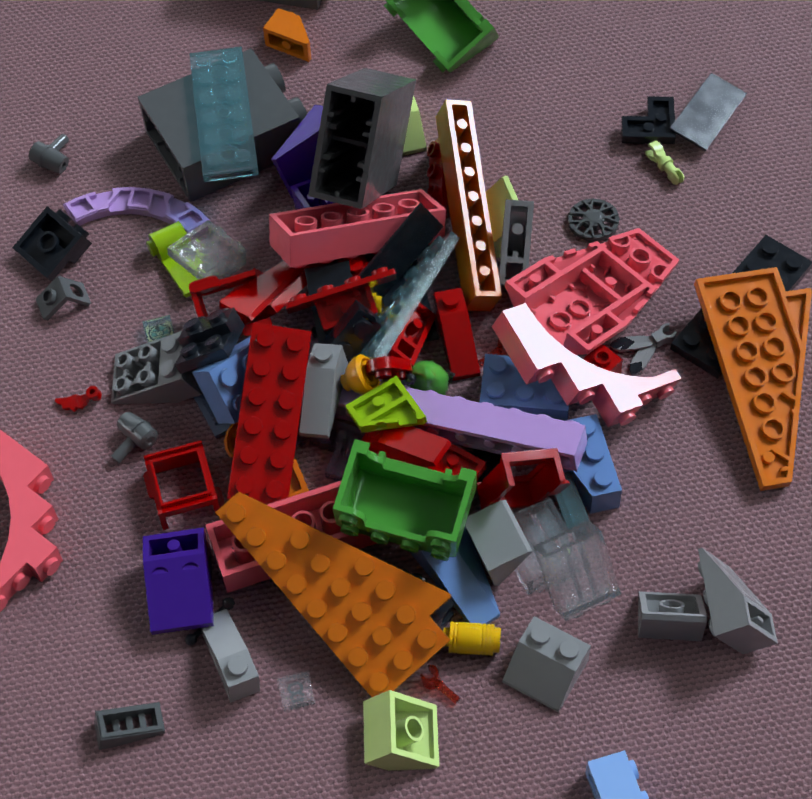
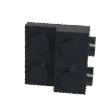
M47 206L12 248L47 279L53 281L69 261L75 264L92 243L87 239L89 233L78 224L74 227L69 224L72 218L61 209L55 212Z
M235 308L219 309L212 312L208 317L193 318L184 324V329L177 339L182 346L181 354L175 363V367L180 374L230 357L245 327Z

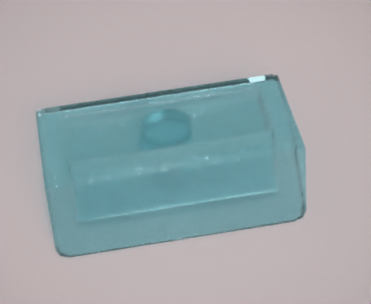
M565 472V479L569 480L570 485L561 493L555 495L567 528L585 538L589 535L590 520L572 474Z

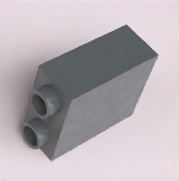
M252 48L138 96L146 133L190 202L273 166L272 157L307 115V111L298 97L287 100L283 93L286 91V87L278 67L274 63L263 66Z
M363 68L327 84L308 196L363 209L397 185L416 79Z

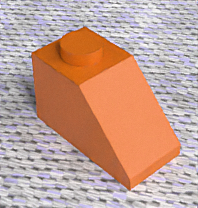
M278 8L263 27L265 46L310 62L312 59L310 41L301 17L293 12Z

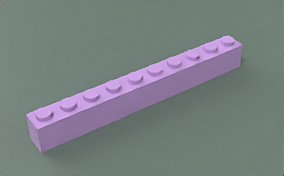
M407 385L404 386L427 418V423L413 426L415 428L446 438L455 445L500 455L507 452L557 448L562 468L576 472L578 470L588 442L585 425L573 420L563 421L551 418L545 414L535 415L522 412L517 408L507 409L494 406L489 402L479 403L466 400L460 396L451 397L438 394L432 390L423 391ZM343 388L335 418L354 422L347 412L345 405L359 398L362 394L355 393L353 390L346 391Z

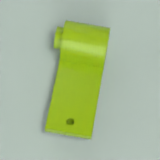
M179 221L148 235L149 241L146 242L150 254L153 257L157 255L185 298L191 296L189 291V284L191 282L211 276L192 249L187 233Z

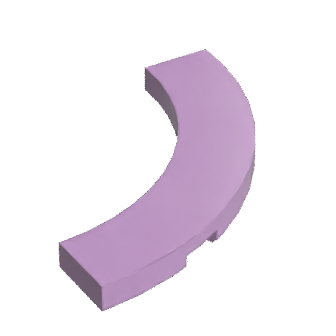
M112 188L113 191L96 194V192L88 193L63 204L68 215L75 224L80 226L106 216L136 214L153 217L170 225L179 221L189 239L212 227L211 221L192 204L184 203L174 198L172 194L147 188Z

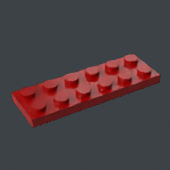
M253 322L227 500H230L238 492L265 505L289 498L312 331Z

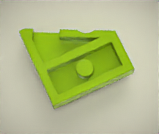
M397 376L345 405L347 412L362 433L424 425L427 423L426 415Z

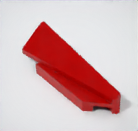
M283 260L222 298L219 303L222 308L230 309L234 307L244 325L251 322L258 314L263 319H266L278 313L285 306V303L290 301L291 297L297 295L307 285L306 268L330 263L323 264L318 262L307 264L304 268H290Z

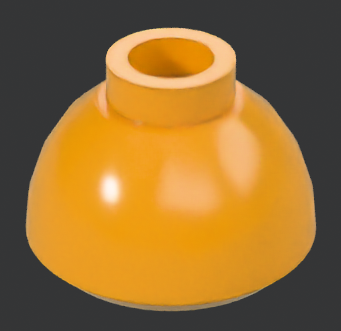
M359 354L348 363L345 374L340 377L341 384L346 391L353 390L355 393L364 395L380 385V379H374L373 375H368L366 361L370 360L367 356Z

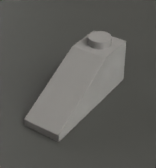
M508 199L505 201L498 273L500 285H505L507 280L529 267L534 201Z
M313 344L306 370L299 429L300 436L329 439L343 389L340 377L345 374V369L348 365L342 345Z
M227 609L213 613L214 626L200 629L230 703L260 692L258 672Z

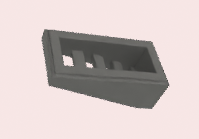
M160 702L95 711L94 726L99 750L165 734ZM151 714L153 726L147 727L145 715ZM137 717L139 728L134 729L132 718ZM125 721L126 730H120L119 722ZM111 724L113 732L107 733L106 725Z

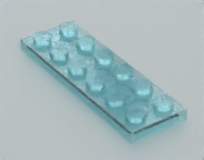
M242 46L189 53L204 182L259 175Z
M451 231L443 238L438 236L430 247L427 246L416 258L419 260L416 266L413 265L403 277L406 282L403 286L400 285L392 294V304L390 307L386 306L378 316L382 327L360 354L370 359L387 356L460 239L455 233Z

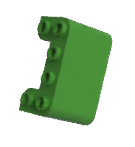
M355 439L333 506L335 521L341 527L340 531L349 536H358V534L370 536L372 541L379 544L387 545L388 542L400 544L402 549L417 553L419 550L431 553L433 558L442 561H448L449 557H456L477 486V471L461 467L459 475H452L451 469L446 468L445 473L390 459L386 457V452L379 451L377 456L376 453L369 451L370 443Z

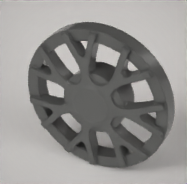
M586 199L578 202L571 208L568 215V225L572 233L580 239L593 242L608 239L617 231L619 214L616 208L605 200ZM593 205L601 206L599 210L593 209ZM586 207L588 210L584 212L580 208ZM610 211L612 214L604 216L603 213ZM573 216L583 217L582 220H572ZM604 221L613 223V227L604 225ZM581 226L587 229L584 233L578 230ZM601 229L602 234L594 235V231Z

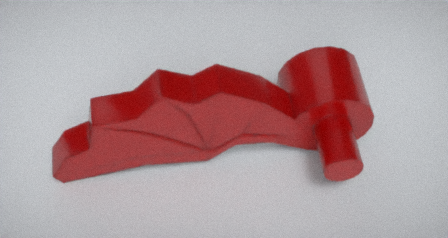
M90 386L86 394L81 396L74 394L69 397L56 398L55 402L62 406L64 410L71 409L75 412L78 409L82 410L90 400H101L102 392L96 386Z

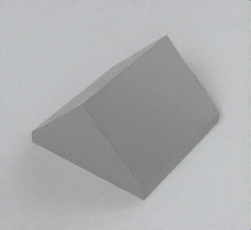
M500 500L467 517L466 530L494 586H499L533 551L506 500Z
M638 592V638L702 641L707 624V614L701 595Z

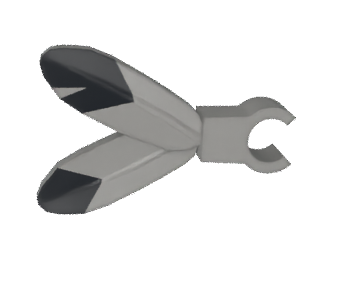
M665 323L659 330L652 333L651 336L617 338L611 342L610 348L618 352L637 351L630 363V374L635 376L644 371L656 348L666 343H672L676 338L677 332L674 331L671 335L664 334V332L669 331L670 323Z

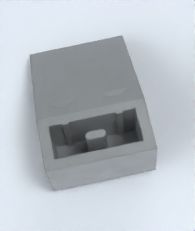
M182 331L115 354L111 395L112 404L177 403L202 395V391L192 373L197 369L180 374L175 367L182 349L177 340Z
M704 548L698 549L700 557L698 570L704 579L705 590L703 591V597L710 611L711 619H709L708 624L712 635L743 655L778 644L772 614L728 565Z

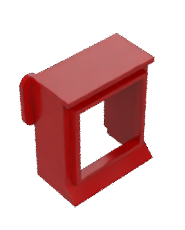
M255 269L220 280L217 276L213 275L191 282L189 284V291L197 316L208 317L202 297L250 282L257 277ZM260 314L256 316L257 321L255 323L272 325L271 318L263 319ZM253 323L246 324L240 336H250Z
M202 440L143 456L147 468L143 475L149 498L155 499L163 530L169 529L166 517L213 505L216 512L225 504L221 489L217 486L214 487ZM200 462L207 491L163 503L156 473Z
M550 448L501 453L500 463L482 480L483 482H477L476 487L481 504L480 510L500 500H506L511 509L538 506L549 495L561 493L570 485V482L565 479L558 449ZM538 464L528 475H512L510 466Z

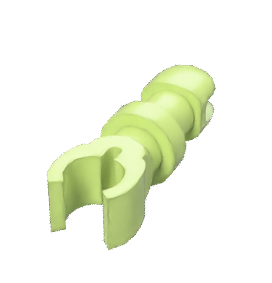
M654 141L649 143L648 147L651 149L645 151L647 157L651 161L658 163L657 167L660 171L667 173L668 179L674 185L682 183L684 181L683 172L673 165V160L670 156H666L660 142Z

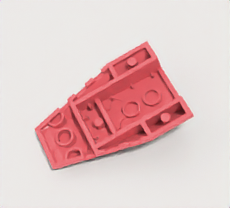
M640 228L611 236L607 242L601 244L598 241L589 243L587 248L576 251L573 248L564 251V255L555 258L553 255L545 257L507 280L505 288L513 307L527 304L537 321L557 342L575 355H585L627 328L677 266L679 259Z

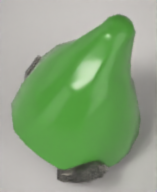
M419 361L412 367V374L416 376V382L412 385L407 384V386L423 391L432 390L438 394L446 395L448 386L452 382L455 373L444 370L433 361Z

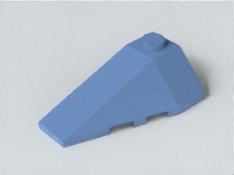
M466 527L464 528L456 557H449L448 561L433 558L431 553L419 550L417 553L410 552L437 587L452 595L454 608L466 622L489 624L500 617V611L478 552Z

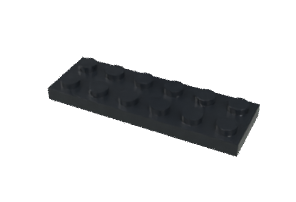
M765 235L733 273L777 267L785 291H792L810 271L812 261L770 236ZM701 308L672 341L670 349L718 379L722 375V370Z

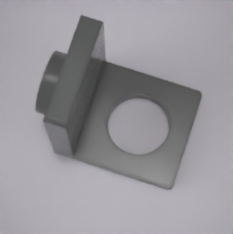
M57 276L36 298L42 318L47 321L67 301L86 306L91 304L83 283ZM70 286L77 289L81 297L75 295Z

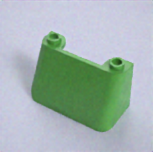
M386 0L387 3L384 5L393 17L398 14L436 57L433 62L442 72L447 69L451 73L499 38L495 28L487 19H484L468 0Z

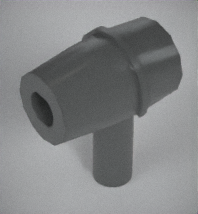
M61 134L50 145L39 141L35 142L30 148L29 159L41 168L44 167L62 174L68 166L69 158L59 150L69 142L68 137L65 134Z
M131 412L123 413L117 421V427L127 438L111 457L120 464L136 445L144 450L151 448L158 439L157 431L151 426L149 421L143 420Z

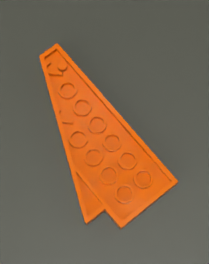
M777 267L698 278L694 283L695 290L760 491L788 487L793 477L812 290L811 288L785 291Z
M241 492L236 493L215 512L371 697L388 690L395 691L451 641L430 617L452 598L450 593Z

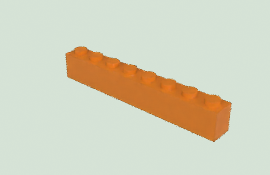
M446 99L435 118L460 286L468 311H491L502 297L472 103L471 101Z

